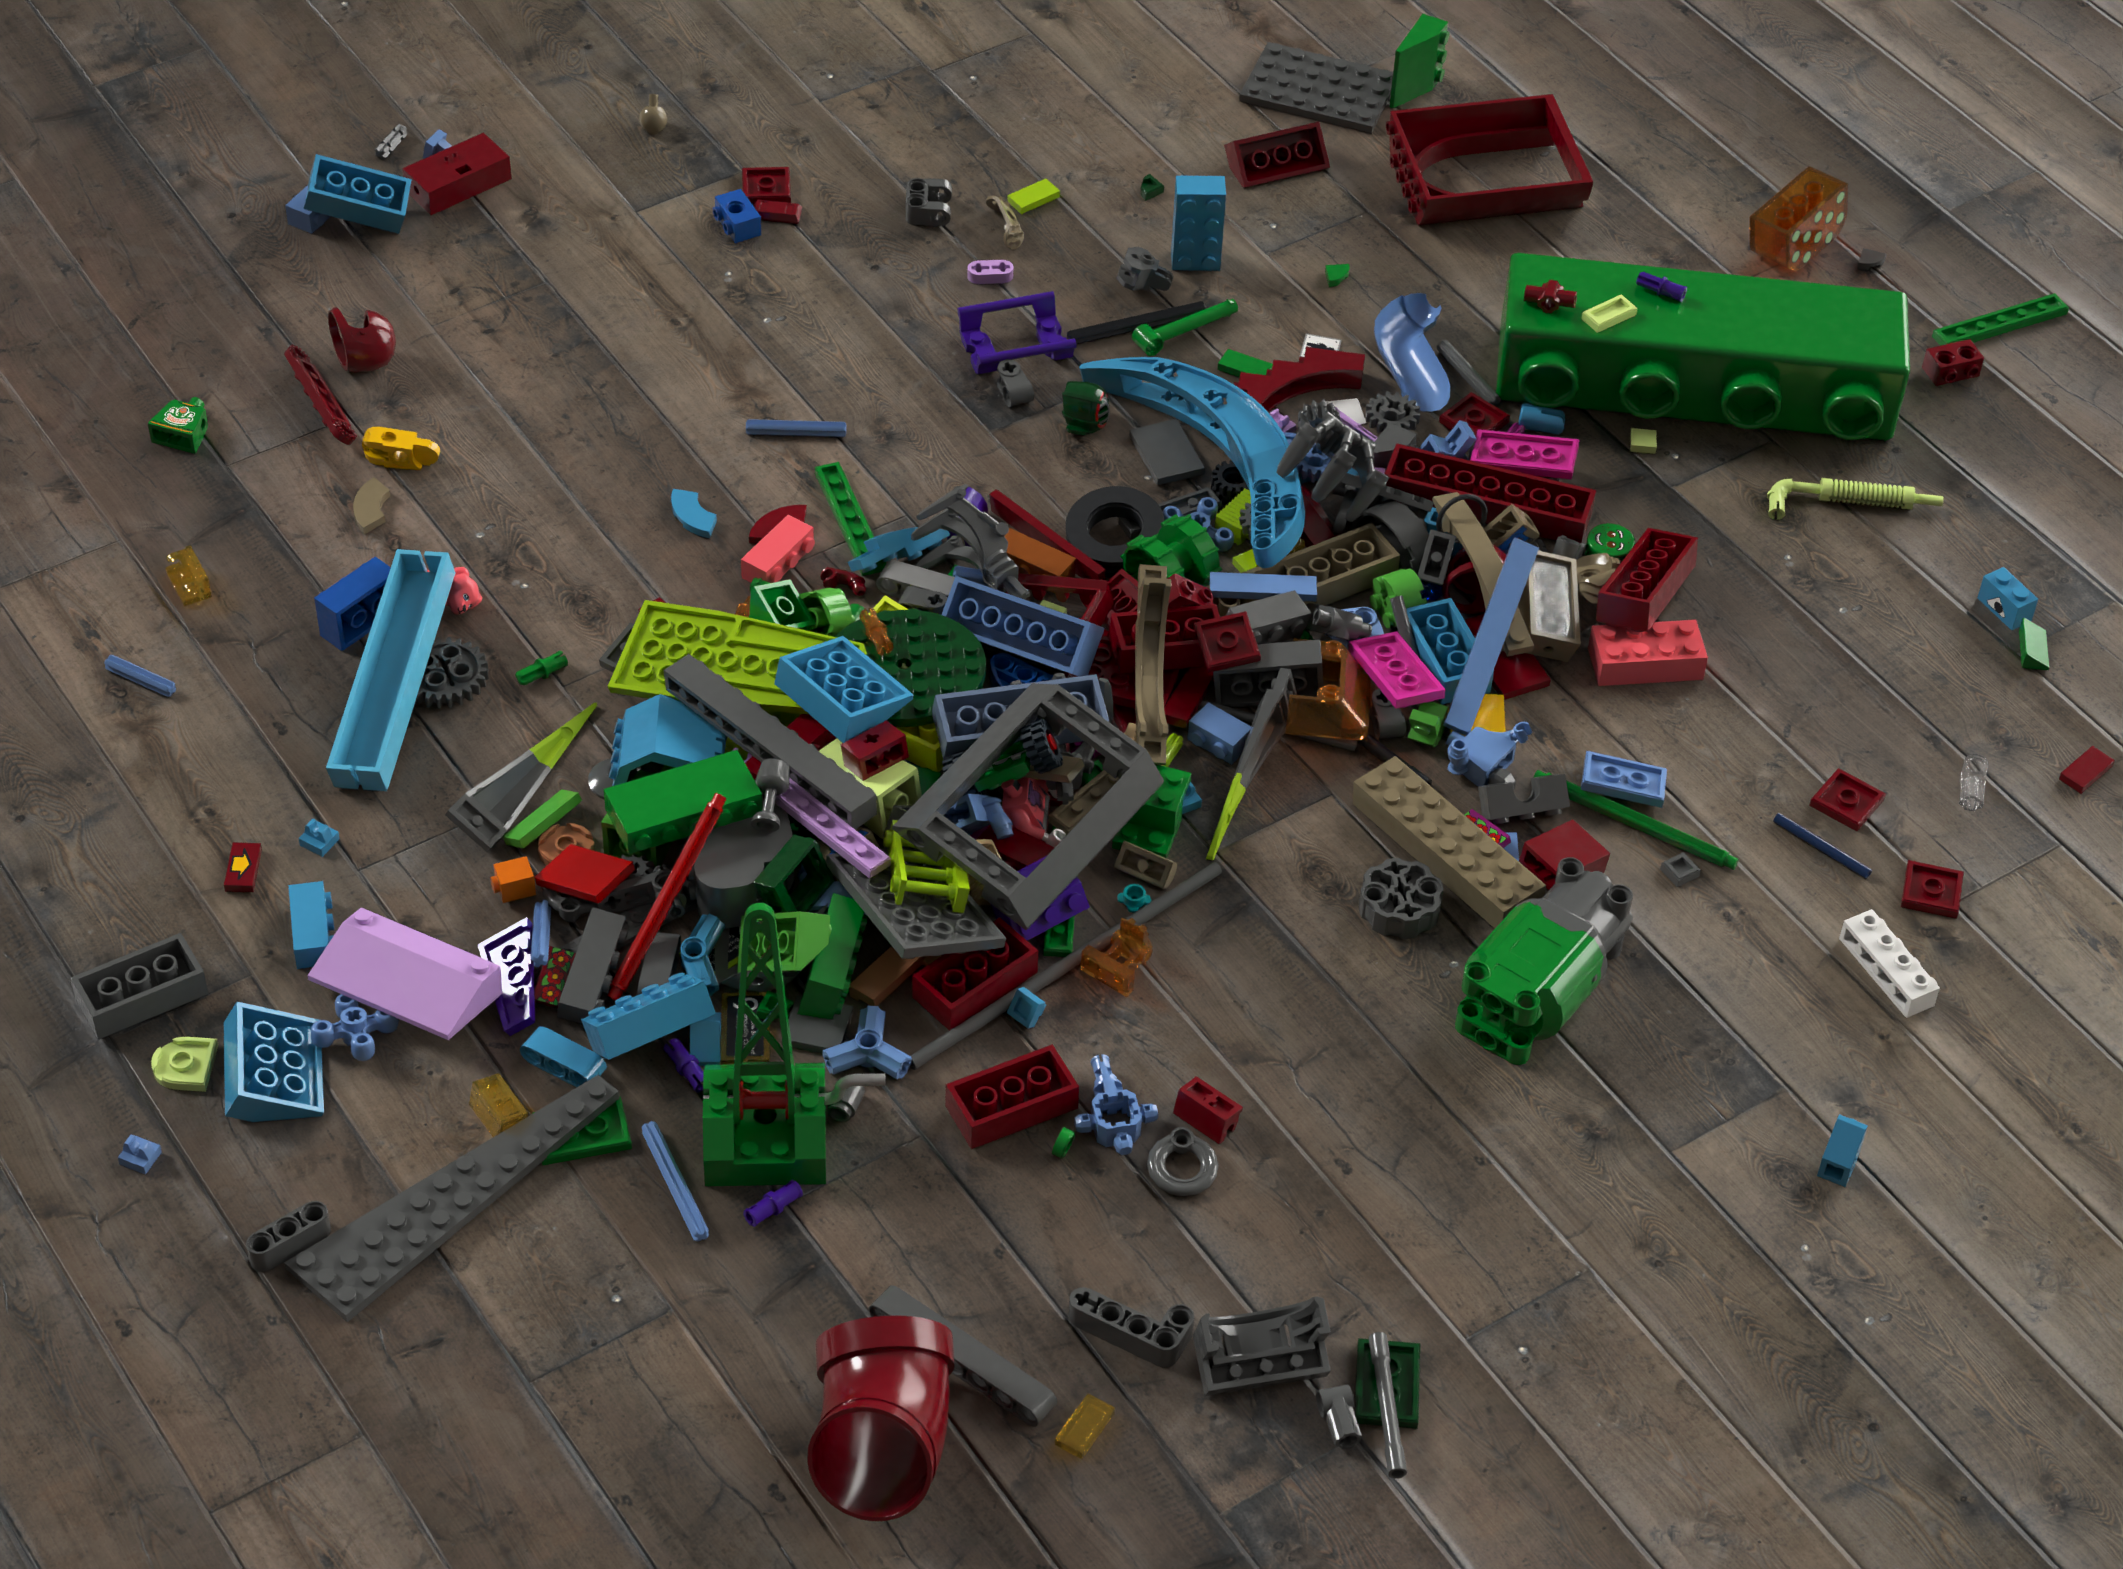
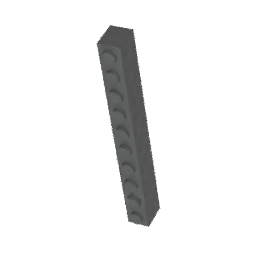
M688 654L664 670L665 686L669 693L761 763L766 759H779L789 765L790 778L852 828L857 829L877 815V796L870 787L864 786L856 780L853 774L844 771L833 759L824 756L813 744H808L794 730L784 726L777 717L768 714L757 702H752L743 695L741 690L732 687L721 675L715 674L707 668L702 661H698Z

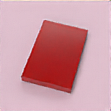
M570 844L540 871L534 879L538 886L599 904L635 870L632 861Z

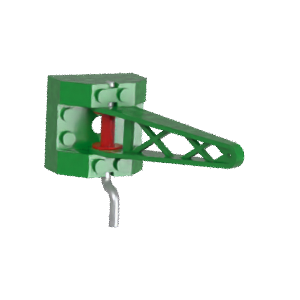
M755 903L747 908L744 916L734 1064L705 1065L703 1164L705 1186L786 1185L791 1180L796 1181L799 1185L826 1184V1105L839 1102L844 1097L846 1089L852 1086H885V1073L846 1075L836 1082L832 1092L826 1093L825 1063H795L794 1067L776 917L771 906L765 903ZM759 930L771 943L761 958L750 945V942ZM749 955L756 965L747 976ZM772 955L775 975L766 965ZM760 971L776 988L778 999L777 1004L763 1023L745 1002L746 990ZM745 1013L758 1030L742 1050ZM778 1013L783 1048L767 1029ZM762 1035L783 1060L778 1062H743ZM754 1115H755V1118H756L758 1121L764 1122V1123L771 1122V1121H773V1120H774V1122H772V1123H770V1124H766V1125H764V1124H759V1123H757V1122L754 1120L753 1117H754Z

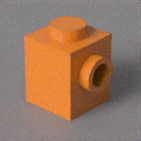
M527 856L493 864L495 876L490 877L494 893L500 894L503 903L536 895L534 875Z

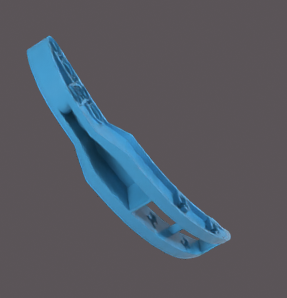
M1160 357L1106 359L1084 363L1079 366L1083 382L1097 384L1104 388L1107 393L1131 399L1173 416L1203 433L1226 453L1241 473L1250 491L1251 544L1256 564L1259 567H1273L1294 548L1302 535L1305 523L1304 499L1298 471L1295 467L1284 478L1276 473L1277 467L1289 444L1273 417L1253 397L1227 380L1210 372ZM1223 398H1226L1227 404H1223Z

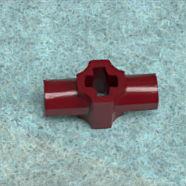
M1549 280L1547 283L1542 284V287L1526 285L1524 301L1537 303V306L1543 312L1553 313V311L1559 309V306L1575 308L1577 292L1564 290V287L1558 281Z

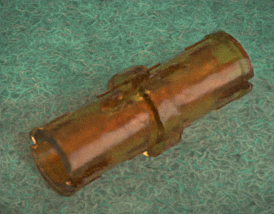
M869 608L871 616L868 614L867 609L862 610L859 617L866 628L867 638L874 643L878 654L884 655L882 647L889 654L894 646L887 635L886 625L879 620L875 609Z

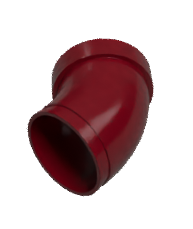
M876 1316L836 1325L824 1331L816 1340L817 1377L824 1384L821 1418L808 1446L807 1462L810 1476L820 1494L832 1506L849 1516L866 1521L897 1519L911 1512L922 1502L940 1463L948 1422L949 1375L955 1367L953 1335L951 1330L944 1324L913 1316Z

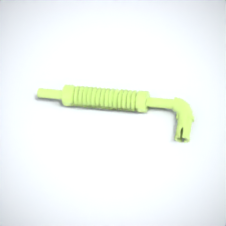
M1821 478L1820 484L1783 479L1776 482L1767 493L1769 517L1774 519L1775 511H1777V520L1785 516V499H1787V494H1790L1791 491L1819 494V501H1830L1832 499L1833 502L1836 500L1837 502L1842 501V503L1846 501L1847 503L1852 502V504H1855V502L1860 504L1861 502L1862 505L1865 503L1870 505L1871 503V506L1876 504V506L1881 505V507H1884L1885 505L1886 507L1891 506V508L1894 506L1899 508L1900 506L1901 509L1912 510L1914 504L1943 505V496L1916 494L1915 487L1911 486L1901 487L1899 485L1896 487V485H1893L1892 487L1891 484L1888 486L1884 484L1882 486L1881 483L1877 486L1876 483L1872 485L1871 482L1869 484L1867 482L1862 484L1861 481L1859 483L1854 481L1853 483L1851 480L1843 482L1841 479L1838 482L1837 479L1833 481L1831 478Z

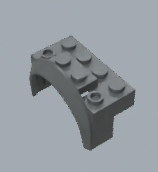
M1316 1296L1300 1303L1245 1314L1210 1317L1208 1313L1202 1316L1193 1334L1204 1396L1327 1377L1331 1370L1325 1339L1331 1331L1324 1298ZM1284 1324H1286L1289 1328L1292 1343L1290 1348L1288 1345Z

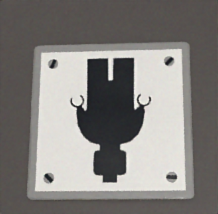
M1306 334L1299 357L1305 356L1306 347L1339 351L1342 340Z

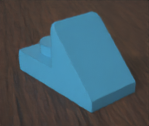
M716 1012V1014L690 1025V1055H695L699 1061V1066L720 1065L721 1012Z

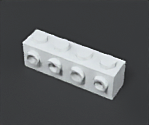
M1871 909L1844 920L1839 939L1906 1018L1934 1007L1940 989L1936 980L1927 974L1921 967L1918 959L1909 953L1902 941L1891 932L1882 918H1879Z

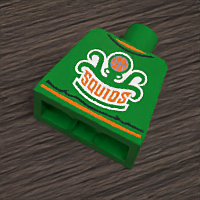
M192 397L188 403L171 400L148 422L151 442L196 454L208 428L204 402L197 397Z

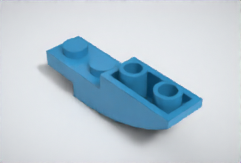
M918 527L888 532L864 541L868 551L847 563L851 571L862 569V572L866 573L877 567L876 562L882 559L883 562H886L895 557L897 559L907 557L908 561L923 555L921 550L927 547L928 550H931L943 543L942 539L950 536L948 530L938 529L913 541L911 534Z

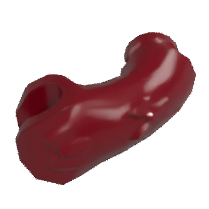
M830 567L823 569L820 578L825 588L835 589L837 585H848L856 596H862L866 592L865 579L856 573Z

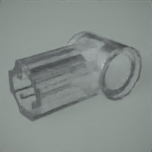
M1971 754L1965 758L1959 777V805L1968 811H1975L1976 809L1983 808L1986 773L1989 764L1986 758L1978 754Z

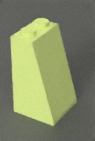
M837 738L819 750V752L827 758L833 759L840 768L847 773L853 774L856 780L864 786L870 787L877 796V815L865 822L864 825L884 840L883 834L893 806H913L922 796L918 768L902 760L863 781L844 766L840 745L842 742Z

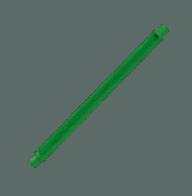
M1537 770L1534 777L1553 774L1549 772L1546 774L1540 770ZM1566 780L1570 800L1720 867L1726 866L1732 870L1736 868L1739 859L1729 855L1730 852L1599 794L1581 790V786Z

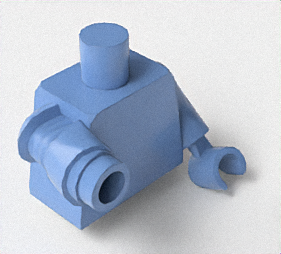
M1525 721L1520 722L1514 726L1513 730L1506 732H1494L1481 727H1475L1466 737L1453 731L1446 741V744L1449 746L1448 757L1450 760L1448 770L1454 775H1464L1476 786L1489 785V775L1495 769H1506L1514 761L1517 742L1525 743L1528 740L1527 735L1532 734L1529 723Z
M967 794L962 796L943 815L967 834L991 825L997 840L1014 835L1012 831L1013 823L1002 809L1000 804L1002 800L996 797Z

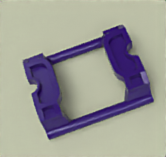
M1053 291L957 308L961 340L966 352L973 353L971 354V364L976 374L997 371L999 363L1008 359L1013 360L1045 354L1054 360L1073 357L1074 349L1077 347L1075 339L1067 340L1066 337L1063 338L1061 336L1062 328L1056 317L1055 295ZM1032 305L1037 323L1036 337L1040 345L995 352L990 338L987 334L981 332L980 329L983 313Z

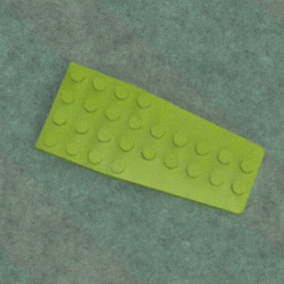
M645 600L610 679L608 689L610 693L650 699L661 694L679 700L666 690L664 670L690 654L698 661H702L715 674L721 675L732 687L741 690L743 695L752 702H757L764 711L809 714L774 684L779 658L837 637L717 610ZM849 640L865 655H867L863 643Z

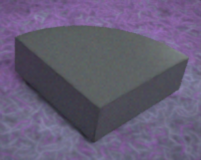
M1863 248L1857 269L1869 270L1870 267L1877 265L1880 267L1884 264L1887 254Z

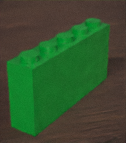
M738 750L603 789L605 810L628 854L690 836L707 803L711 802L715 793L724 796L727 800L722 807L723 812L719 816L714 828L751 818L757 812L762 811L763 808L762 793Z

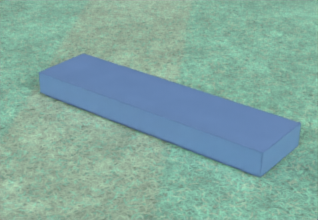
M1210 572V591L1214 598L1264 599L1295 590L1302 601L1316 602V576Z

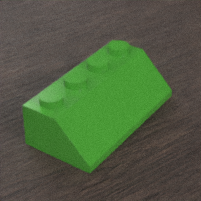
M801 911L775 913L782 972L801 971L828 945L831 935L830 915ZM744 916L741 917L737 973L741 972ZM759 930L750 942V945L761 958L771 943ZM748 955L747 970H752L756 964ZM773 955L766 963L772 972H774Z

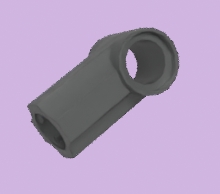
M1342 1385L1317 1390L1316 1402L1318 1411L1322 1418H1326L1335 1447L1347 1449L1361 1442L1362 1435L1354 1414V1398L1350 1386Z

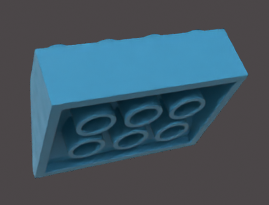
M844 636L780 657L774 683L842 743L886 721L909 703L914 696Z
M236 1002L224 1021L226 1117L261 1122L320 1117L324 1114L322 1048L315 1046L311 1040V1027L319 1019Z

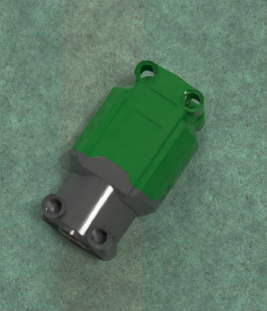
M1567 857L1560 860L1555 884L1541 899H1528L1517 904L1468 958L1461 985L1463 993L1467 996L1460 1001L1455 1021L1457 1032L1511 1064H1525L1530 1058L1533 1040H1545L1555 1036L1603 981L1608 968L1607 959H1615L1620 956L1625 932L1633 920L1630 911L1633 899L1631 889L1622 884L1613 885L1609 877L1600 871H1584V865L1576 858Z

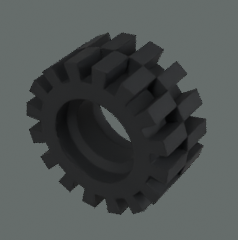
M1230 460L1229 464L1223 461L1221 466L1218 464L1213 469L1211 489L1219 500L1222 499V504L1226 505L1227 502H1231L1232 499L1234 500L1235 496L1237 497L1244 488L1249 490L1232 460ZM1228 482H1239L1241 484H1231Z

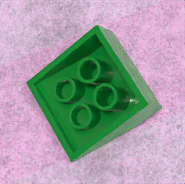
M1422 14L1397 48L1389 107H1398L1432 91L1438 82H1442L1445 74V69H1442L1447 57L1445 45L1450 35V32L1447 31L1448 21Z

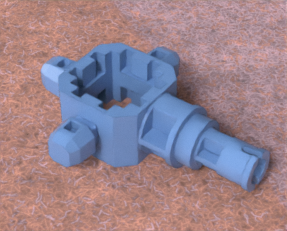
M1101 1054L1103 1061L1101 1062L1099 1055L1091 1059V1066L1096 1077L1093 1088L1095 1097L1091 1102V1114L1084 1113L1074 1117V1126L1076 1131L1080 1133L1094 1130L1097 1143L1105 1147L1114 1146L1120 1155L1130 1154L1133 1143L1141 1136L1142 1122L1150 1123L1158 1119L1157 1106L1154 1104H1141L1139 1107L1136 1095L1127 1089L1123 1090L1121 1081L1112 1074L1109 1057ZM1117 1110H1121L1122 1114L1127 1113V1116L1130 1117V1124H1126L1123 1121L1117 1122L1115 1126H1111L1110 1122L1105 1123V1120H1102L1103 1113L1106 1112L1107 1115L1117 1114Z

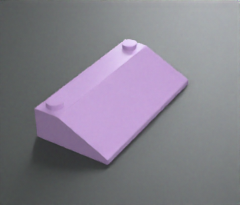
M364 908L357 910L341 924L308 974V980L447 1040L452 1038L502 994L500 965Z

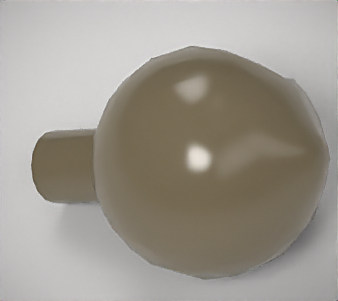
M649 94V106L644 107L639 115L641 127L650 135L658 134L667 124L665 110L662 107H658V94Z

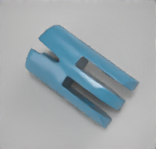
M1522 404L1518 423L1519 425H1524L1526 430L1560 434L1564 430L1565 413L1562 410Z

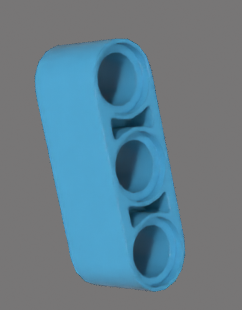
M543 1026L538 1027L520 1047V1053L527 1062L575 1087L582 1085L597 1075L601 1076L607 1069L606 1062L600 1055Z

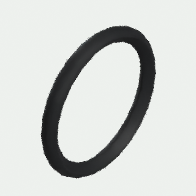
M1463 494L1454 497L1439 512L1436 522L1437 531L1444 533L1442 519L1447 509L1454 503L1465 499L1474 500L1480 505L1482 509L1480 524L1483 527L1487 519V506L1485 502L1474 494ZM1457 538L1455 539V543H1460Z

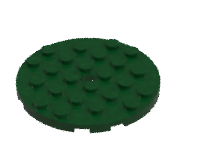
M914 608L893 611L883 610L851 623L835 636L837 638L844 636L848 640L863 643L867 656L914 695L909 703L887 719L895 727H915L934 723L932 708L935 695L982 689L985 681L986 658L977 637L959 622L940 614ZM902 663H905V666L909 668L900 669L899 667H902Z

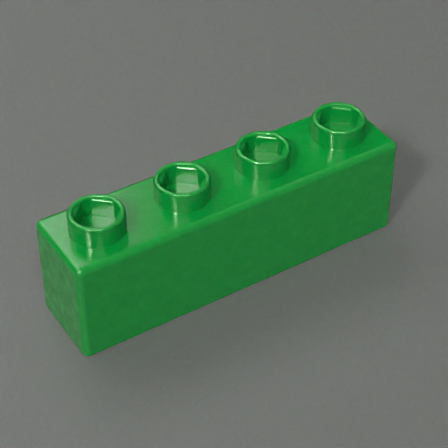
M1514 253L1510 257L1501 316L1496 393L1503 401L1531 403L1534 406L1544 408L1570 407L1627 413L1644 419L1665 417L1732 424L1743 429L1771 428L1828 434L1846 440L1866 438L1886 441L1894 436L1910 375L1908 298L1904 292L1526 253ZM1646 272L1659 278L1665 276L1667 280L1686 286L1687 293L1684 300L1679 302L1664 295L1658 296L1657 292L1637 285L1636 281L1639 273ZM1549 280H1556L1564 287V290L1577 292L1575 308L1559 306V309L1553 311V313H1545L1537 306V303L1524 301L1526 285L1542 287V284L1547 283ZM1621 294L1638 308L1635 316L1599 333L1581 319L1582 312Z

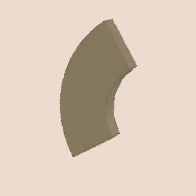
M374 477L359 489L353 502L355 522L364 534L385 523V515L382 513L381 507L391 497L390 490Z

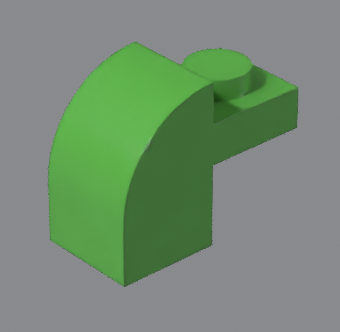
M1435 702L1420 703L1419 709H1413L1409 718L1411 730L1408 739L1436 747L1445 730L1443 723L1449 710L1448 706Z

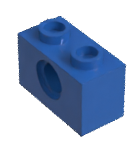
M742 189L715 196L714 218L716 221H720L725 234L730 235L735 243L761 236V216Z

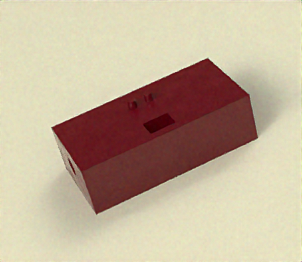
M484 133L402 168L403 177L412 179L409 195L430 215L512 179L510 156Z

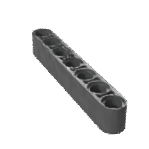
M893 1285L889 1286L869 1306V1313L872 1317L913 1316L934 1320L947 1326L953 1335L955 1367L952 1374L1026 1424L1034 1427L1037 1426L1057 1405V1398L1048 1387L900 1288Z

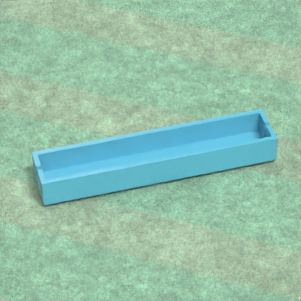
M396 550L326 766L334 787L358 789L359 785H362L363 790H388L456 573L447 552L425 551L424 557L430 571L427 572L420 551Z

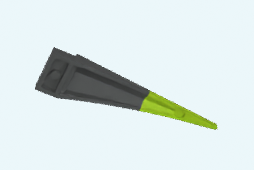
M1280 668L1277 678L1272 680L1271 689H1267L1258 705L1206 857L1208 860H1214L1226 829L1245 791L1271 750L1293 722L1299 699L1291 669Z
M597 703L591 704L537 745L467 791L447 811L445 816L488 852L508 831L594 711Z

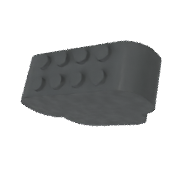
M762 793V803L764 802V796H765L763 793ZM776 803L773 813L780 820V828L775 832H763L755 829L751 825L753 818L751 817L714 828L707 837L706 843L686 880L691 881V883H688L690 901L695 900L700 918L702 915L711 914L718 917L725 924V928L740 927L741 917L745 916L747 908L755 903H764L753 882L793 836L788 813ZM690 836L678 839L683 840V843H680V854ZM794 870L783 882L788 893L794 887Z

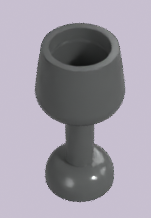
M763 760L756 777V784L760 791L765 794L762 811L757 812L751 821V825L759 831L775 832L780 828V820L773 813L776 796L782 795L788 790L790 780L789 765L782 760Z

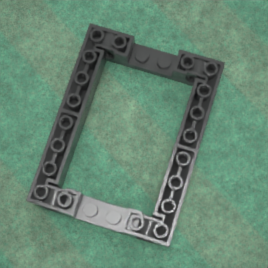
M1032 683L893 825L892 829L936 863L945 855L984 885L982 898L1027 931L1163 785L1164 780L1145 748L1057 684ZM1039 718L1040 720H1046L1051 725L1052 732L1054 731L1056 735L1059 736L1067 728L1105 756L1102 769L1115 779L1117 777L1120 779L1030 875L1025 878L943 815L1022 735V727L1035 722Z

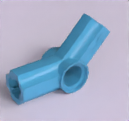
M708 914L701 916L691 935L682 942L680 948L682 968L688 975L703 980L709 995L712 996L713 993L719 990V984L708 956L724 931L725 924L718 917ZM694 953L698 954V956L696 957L689 956L690 954Z

